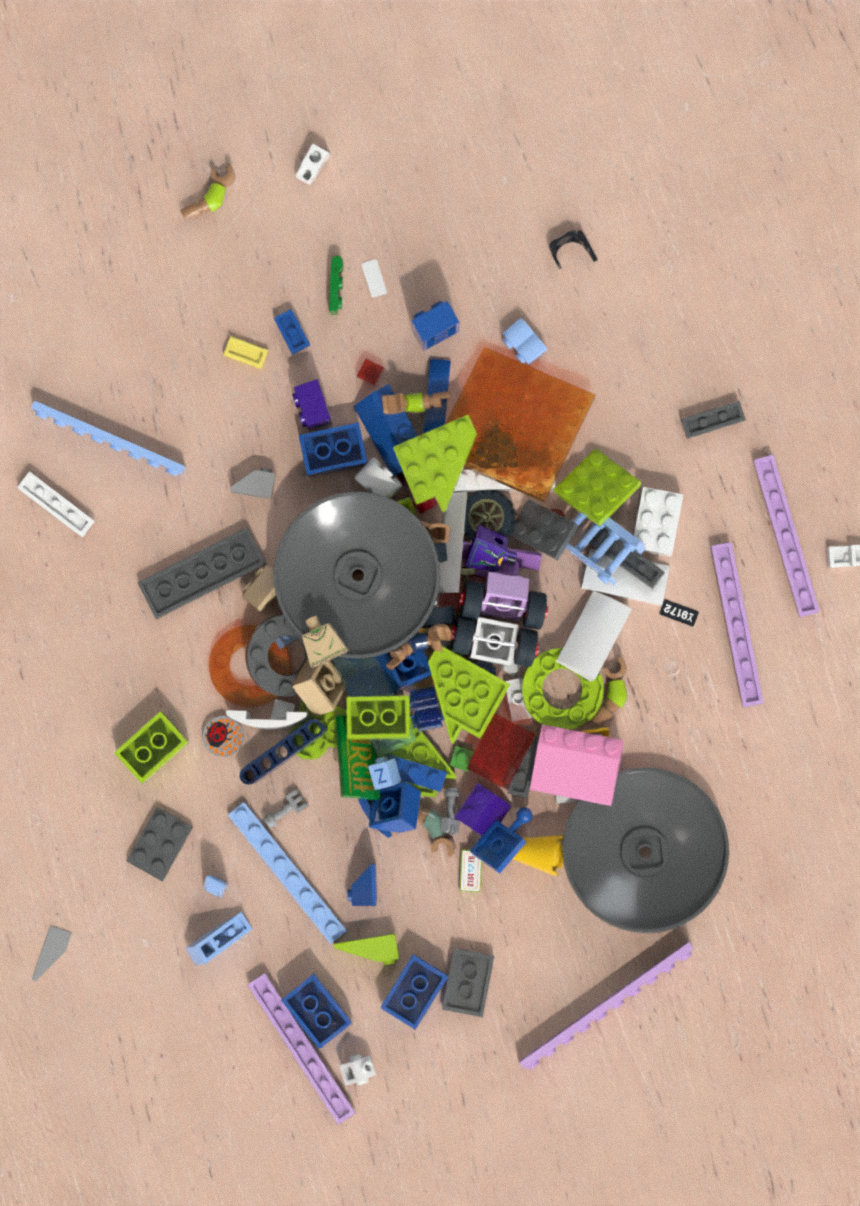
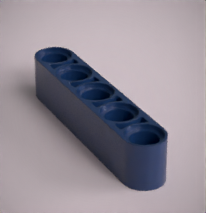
M316 718L303 724L242 768L239 774L240 780L246 785L261 781L325 735L328 730L326 721ZM315 722L320 725V732L318 734L312 729ZM298 734L304 738L302 745H299L296 741ZM282 746H284L287 749V755L285 757L280 754V748ZM265 758L271 761L269 769L264 766ZM249 769L255 774L253 780H250L247 776Z

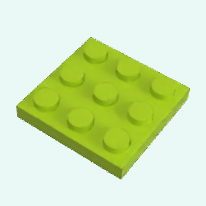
M595 448L554 488V493L600 527L641 486V482Z

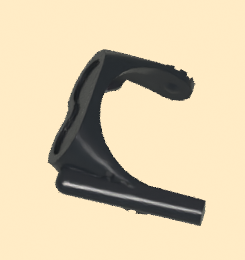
M571 230L549 244L550 252L558 269L562 267L557 260V252L567 243L582 245L593 262L598 260L582 230L578 232Z

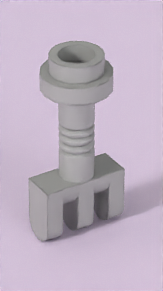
M446 788L444 797H448L447 818L441 819V831L457 835L459 832V820H455L456 798H460L458 788Z
M297 789L285 797L288 803L272 815L269 812L265 814L263 821L269 829L278 826L276 821L294 809L298 814L309 806L307 802L301 806L298 805L304 799L302 795L294 800L293 796L299 793Z

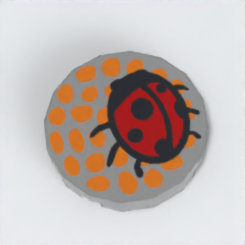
M219 716L206 724L203 729L202 738L204 746L209 752L216 756L226 757L233 755L240 749L243 744L244 734L242 727L236 720L228 716Z

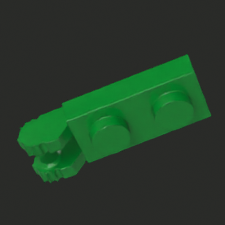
M334 256L331 259L330 315H338V309H342V297H339V289H343V277H339V275L343 272L344 264L342 257Z

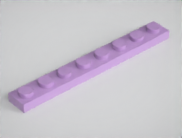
M774 455L753 460L799 618L818 613L820 610Z
M732 542L711 546L742 707L763 704Z
M266 973L249 983L248 987L337 1124L354 1115L356 1112L293 1015L281 1001L282 998Z

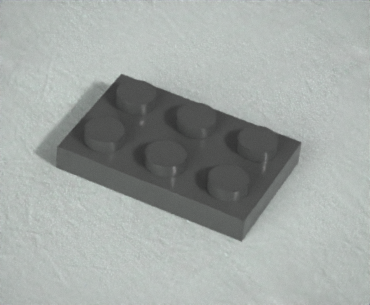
M529 499L518 516L516 524L513 526V532L509 535L558 561L579 525Z
M157 807L126 862L163 882L193 827Z
M458 948L453 949L442 1010L483 1017L494 962L493 955Z

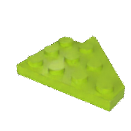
M411 717L410 739H381L379 758L389 754L447 772L445 778L456 779L454 772ZM407 782L419 790L421 796L436 798V790Z

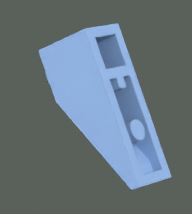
M240 912L196 939L185 949L195 965L206 964L251 931L252 928L243 913Z

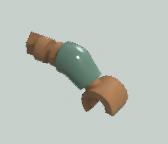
M419 806L418 822L422 823L431 838L435 839L431 848L432 853L438 850L439 843H445L449 848L448 856L452 857L456 846L454 841L450 837L444 836L446 833L441 831L442 817L432 809L430 811L427 809L422 810L421 806Z

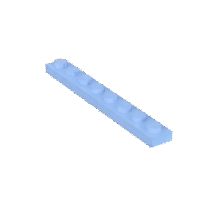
M34 401L31 407L36 411L34 415L42 419L52 418L54 419V424L65 428V425L73 428L72 431L81 436L84 433L91 435V440L97 443L107 442L110 444L109 448L121 452L123 449L129 452L128 456L139 460L140 457L148 460L146 464L157 469L159 466L166 468L165 472L177 477V474L183 476L185 472V466L37 401Z
M245 802L228 814L330 944L347 932Z

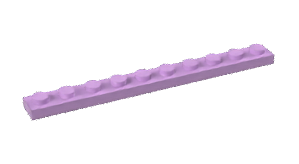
M688 941L519 1060L521 1066L524 1069L527 1067L529 1069L534 1068L540 1063L538 1059L544 1055L546 1057L551 1056L557 1051L555 1047L561 1043L566 1045L574 1039L572 1035L578 1031L580 1033L586 1031L591 1027L589 1023L596 1019L598 1022L608 1015L606 1011L611 1007L614 1010L624 1003V998L628 995L633 997L641 991L640 987L645 983L650 985L658 979L657 975L662 971L667 973L675 967L673 963L679 959L681 961L686 960L692 955L690 951L694 948Z

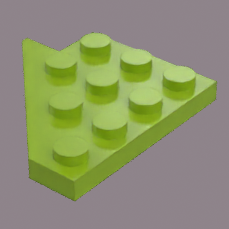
M469 414L393 447L417 505L436 497L441 511L446 512L477 436Z
M442 646V651L434 650L428 664L450 742L454 744L462 729L481 738L510 684Z

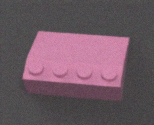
M542 725L530 790L611 806L624 750V740Z

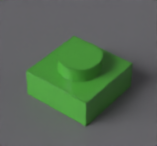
M456 746L449 766L469 772L475 752Z

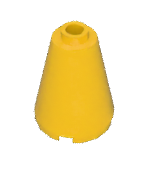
M564 835L523 837L526 844L514 856L513 860L552 876H559L560 873L557 872V869H562L563 845H561V840L564 839Z

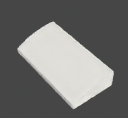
M589 549L588 559H590V557L595 553L596 550ZM603 555L596 565L605 570L612 560ZM652 562L665 572V575L652 590L620 566L611 575L617 582L613 586L609 582L607 584L603 583L597 577L598 573L586 565L581 589L662 606L670 566Z
M593 591L556 662L590 682L595 680L632 609L606 595Z

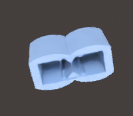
M522 318L502 333L504 337L502 342L508 349L513 348L516 351L515 357L522 365L525 363L527 366H530L547 352V347Z

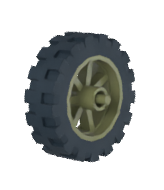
M492 490L478 491L474 495H470L466 501L464 533L473 540L478 525L486 522L485 528L489 529L490 523H492L497 528L494 532L508 538V535L514 530L513 526L516 524V511L508 497ZM485 503H494L488 512ZM480 505H482L484 511L482 514L476 512ZM498 506L502 514L494 515L493 512ZM474 515L481 517V520L476 524L474 521ZM502 517V521L499 526L495 522V518Z

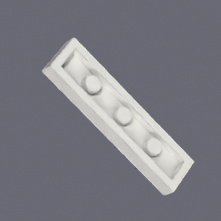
M31 472L26 475L17 487L82 538L95 523L93 519Z

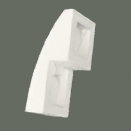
M860 545L826 547L827 568L860 566Z

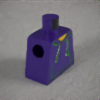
M478 525L467 552L465 567L496 572L499 570L502 561L513 565L517 553L507 550L508 539Z

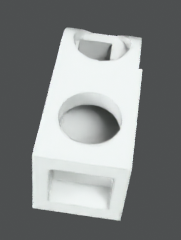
M312 144L301 163L296 178L311 185L324 163L330 157L329 152Z

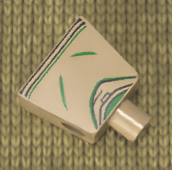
M317 616L305 620L310 632L303 635L302 638L311 668L349 651L330 623L321 626Z

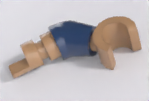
M436 624L429 629L428 635L427 632L416 633L405 644L390 651L392 660L385 666L393 670L410 654L413 655L418 651L428 649L429 645L436 651H442L441 641L450 640V628L446 624Z

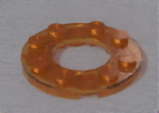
M257 625L239 626L226 632L214 645L209 659V673L215 689L229 702L243 707L262 706L278 697L264 691L257 685L244 686L238 683L230 671V661L233 654L238 649L247 645ZM274 641L268 651L270 667L277 674L282 676L290 675L291 658L286 646L280 649Z

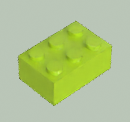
M409 696L347 697V739H410Z
M160 711L116 750L114 754L139 782L144 784L190 742L166 715Z

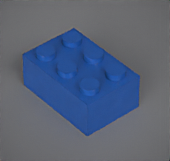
M441 300L433 304L431 310L426 313L424 310L420 311L411 320L412 332L423 352L459 332L460 322L448 301L443 303Z
M359 422L299 435L308 478L362 467L367 464Z
M412 954L380 1008L416 1030L447 980L448 975L417 955Z
M315 973L281 999L319 1049L353 1023Z

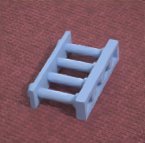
M579 512L573 519V522L580 525L587 517ZM608 518L600 527L594 523L575 547L568 544L565 549L598 573L597 577L603 583L607 584L609 582L615 586L617 582L611 576L612 573L630 552L635 550L641 554L646 548L639 539ZM605 527L609 530V536L588 559L581 553L597 532ZM621 539L625 542L622 550L605 570L596 565L615 540Z

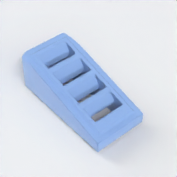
M209 875L205 879L204 890L221 898L229 884L213 875Z

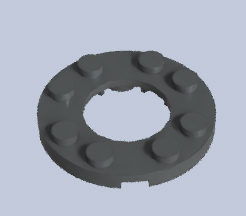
M283 614L274 615L265 619L254 629L255 631L246 645V667L252 680L264 691L282 697L295 696L298 694L292 685L306 660L309 659L303 638L296 633ZM290 635L296 637L302 643L305 649V659L297 672L282 676L271 669L268 662V651L275 639Z

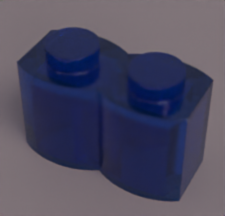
M435 686L410 691V708L414 709L415 716H411L413 729L417 728L418 732L442 728Z

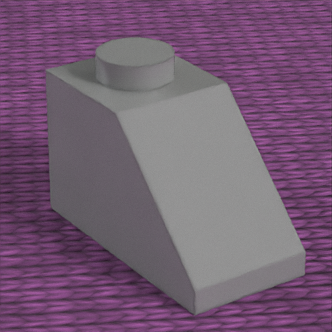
M260 468V471L254 470L231 486L230 491L235 494L272 500L276 474L272 473V469Z

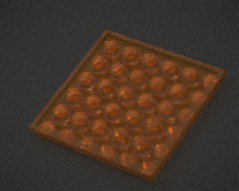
M484 347L446 424L468 414L473 422L477 436L464 468L545 503L596 398V394Z

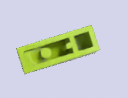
M395 933L333 944L335 949L376 962L383 961V965L396 963L395 959H399Z

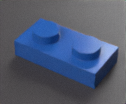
M292 309L274 318L292 355L310 347Z

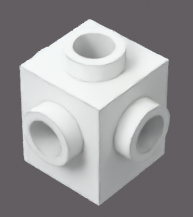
M360 1054L349 1057V1062L339 1065L345 1085L357 1083V1086L369 1082L368 1078L376 1075L370 1055L361 1057Z

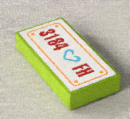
M462 850L460 891L480 892L482 861L472 855L470 850Z

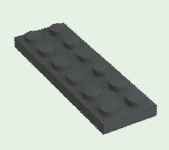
M247 527L137 583L157 620L266 565Z

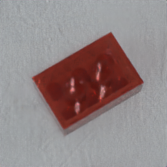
M494 713L466 769L502 788L508 789L536 734Z

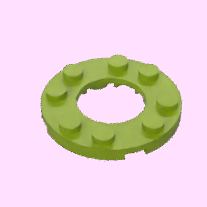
M555 648L538 655L534 659L532 666L526 668L521 683V695L526 710L538 723L571 730L585 724L598 711L603 699V679L601 674L598 673L596 679L590 682L575 673L582 686L578 702L567 709H556L550 706L542 692L546 676L557 669H567L573 672L556 662L562 648Z

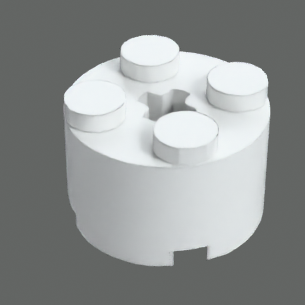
M373 457L356 474L354 479L368 493L390 499L403 485L395 477L391 479L393 474L386 467L381 469L382 464Z

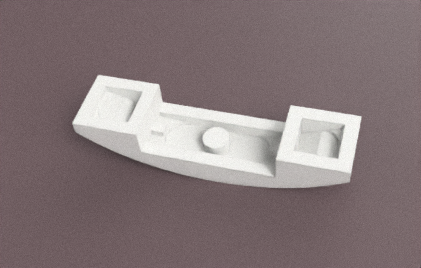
M226 710V715L240 723L268 730L294 727L311 719V714L307 712H286V720L251 719V713L248 711Z

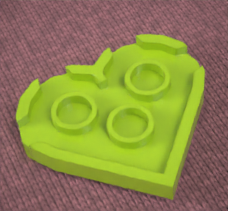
M302 700L298 712L311 714V719H324L328 725V730L325 735L302 750L297 756L306 760L318 759L325 754L328 747L338 748L336 717L339 715L347 716V710L336 706L333 711L314 716ZM304 722V723H302V724H300V725H297V726L292 727V728H291V731H290V734H291L292 732H294L296 729H298L299 727H301V726H302L303 724H305L306 722ZM315 722L312 729L317 734L320 732V725ZM300 734L296 737L299 745H302L304 742V738Z

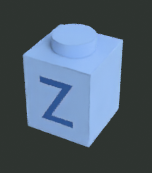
M387 756L377 758L374 764L368 766L375 790L394 786L401 782L395 758L387 760Z

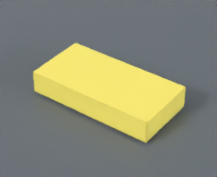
M230 336L223 356L262 370L269 350Z

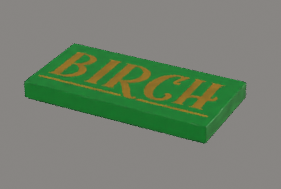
M337 716L336 730L341 797L367 800L380 799V789H374L368 767L374 764L375 759H377L376 739L348 740L347 716Z

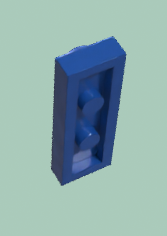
M389 754L387 755V760L395 758L401 780L441 792L447 772Z

